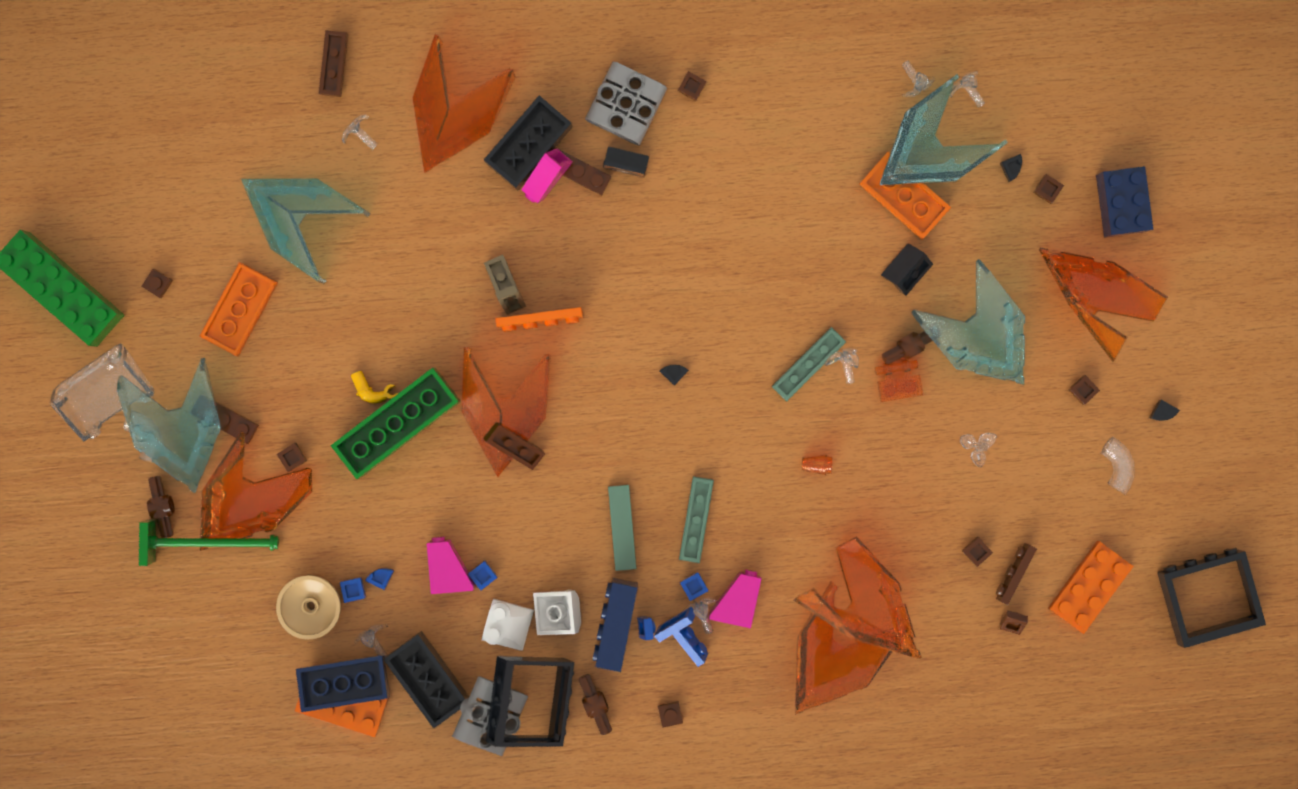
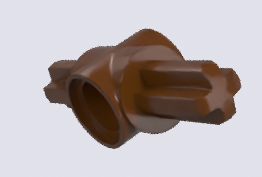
M931 327L920 334L913 332L898 340L896 347L882 354L883 361L889 365L902 357L909 359L924 351L926 344L940 337L939 330L936 327Z
M160 476L150 477L148 481L152 498L147 501L148 513L153 520L157 519L161 538L172 537L174 533L170 516L175 512L173 499L170 495H165Z
M589 674L583 675L579 678L585 695L582 699L583 706L588 717L595 719L600 734L606 735L612 731L606 712L609 710L606 699L602 692L596 691L591 676Z

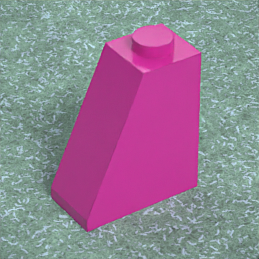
M558 148L545 153L521 189L526 193L525 197L537 204L543 201L573 161Z
M433 537L432 541L427 543L431 594L473 591L475 583L468 575L469 572L451 540H445V537Z
M745 570V573L739 572L709 612V620L751 628L762 579L760 576H757L758 572L752 570Z

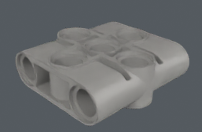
M613 61L602 84L598 88L597 95L585 120L640 146L668 88L639 72ZM633 80H638L641 83V87L632 89L629 84ZM604 90H610L613 96L610 99H604L601 94ZM624 99H629L632 105L629 108H623L620 103ZM647 108L651 111V115L644 118L640 116V110ZM614 118H620L623 124L616 128L612 126L611 121Z
M478 676L469 698H466L461 703L460 711L462 714L452 737L469 745L503 756L506 747H494L486 742L493 681ZM513 689L510 691L508 710L513 711V714L507 713L505 735L515 734L519 730V717L528 698L527 695Z

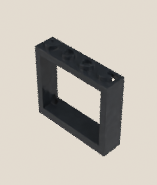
M1237 548L1225 549L1223 554L1204 555L1202 560H1186L1183 562L1184 565L1177 567L1176 565H1168V567L1163 568V571L1157 572L1177 645L1183 648L1266 625L1245 551L1238 550ZM1237 561L1252 615L1187 633L1172 579Z
M497 656L486 742L494 747H563L566 735V722L569 716V699L572 694L571 684L574 675V662L566 658ZM514 665L557 666L548 735H505Z

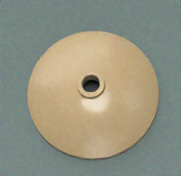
M305 575L291 580L283 587L277 598L276 612L280 624L289 634L300 639H316L327 634L336 625L341 612V602L336 589L327 580L314 575ZM309 602H313L315 604L314 609L309 608Z

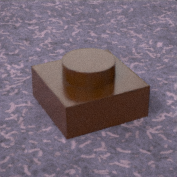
M688 71L678 91L697 101L707 81Z
M1045 174L1033 193L1052 204L1064 185Z
M152 269L141 287L162 298L173 280L156 269Z
M1083 375L1068 389L1082 405L1087 404L1100 391L1086 375Z
M297 443L292 444L277 454L287 472L308 461Z
M976 537L962 550L976 567L993 553L979 537Z
M1007 610L1000 622V629L1020 635L1028 623V616Z
M678 701L658 705L662 728L683 723Z

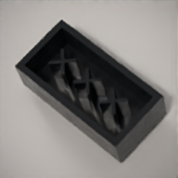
M539 95L486 156L484 162L518 191L529 179L543 155L554 150L573 128L572 123Z
M422 631L383 659L433 729L458 712L461 703L466 698H469V695Z

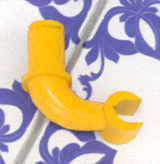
M362 371L351 375L357 390L356 395L368 403L376 404L387 399L391 400L398 394H389V390L396 387L392 384L387 385L384 391L373 392Z

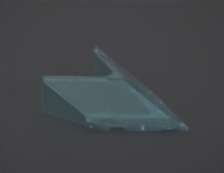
M958 74L905 112L879 185L956 182L1008 143L1005 139L1000 144L942 146L935 134L953 84L960 78Z
M317 178L241 179L270 249L316 281L325 284L327 280L318 273L299 228L300 223L306 214H364L369 217L370 213Z
M980 259L976 261V313L964 322L918 310L911 312L920 326L956 369L970 370L976 374L1002 380L1008 379L1024 385L1025 335L1023 334V324L1025 323V315Z
M205 358L200 359L182 407L172 410H166L127 378L119 376L117 393L134 447L148 455L155 464L178 481H182L195 493L216 438L221 430V423Z

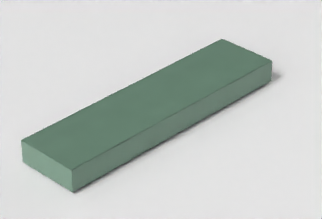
M831 327L771 387L785 401H788L846 341Z
M695 476L692 478L679 560L700 563L714 483L713 479Z
M629 485L608 486L615 571L636 569Z

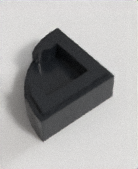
M1021 154L1000 163L1008 182L1014 180L1021 170L1023 162Z
M668 365L659 372L675 386L689 370L680 365Z
M1159 400L1149 418L1156 421L1169 420L1176 416L1180 410L1163 400Z

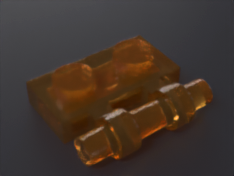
M906 359L901 360V363L889 365L883 363V366L875 367L876 375H885V380L877 381L881 402L923 395L920 374L911 375V369L918 368L917 360L909 361ZM903 371L904 377L893 379L892 372Z

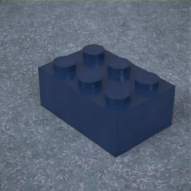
M1145 166L1105 171L1096 175L1104 238L1154 230Z

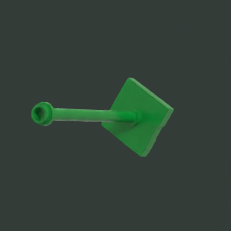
M147 519L139 523V566H148L156 562L157 547H270V551H274V549L279 547V537L270 535V538H158L156 536V519Z

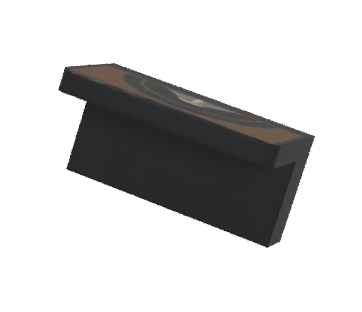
M608 147L603 168L644 178L649 156Z

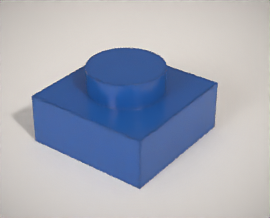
M486 561L468 573L480 591L498 578Z
M698 572L680 581L690 601L708 592Z
M362 577L340 582L344 603L366 598Z
M647 616L637 617L639 638L643 640L654 639L653 633H655L656 627L652 618Z

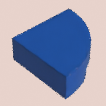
M389 568L378 569L372 572L365 581L385 590L394 570Z

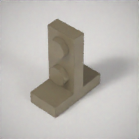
M504 255L485 262L484 265L496 291L497 299L506 314L508 315L526 307Z

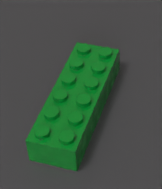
M20 229L0 252V269L88 346L98 347L125 316L30 232Z
M431 368L330 446L356 480L360 479L459 404L461 400L438 370Z

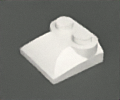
M575 590L533 593L537 635L579 633L581 626L580 601Z
M493 599L482 640L492 645L497 644L523 651L534 610Z

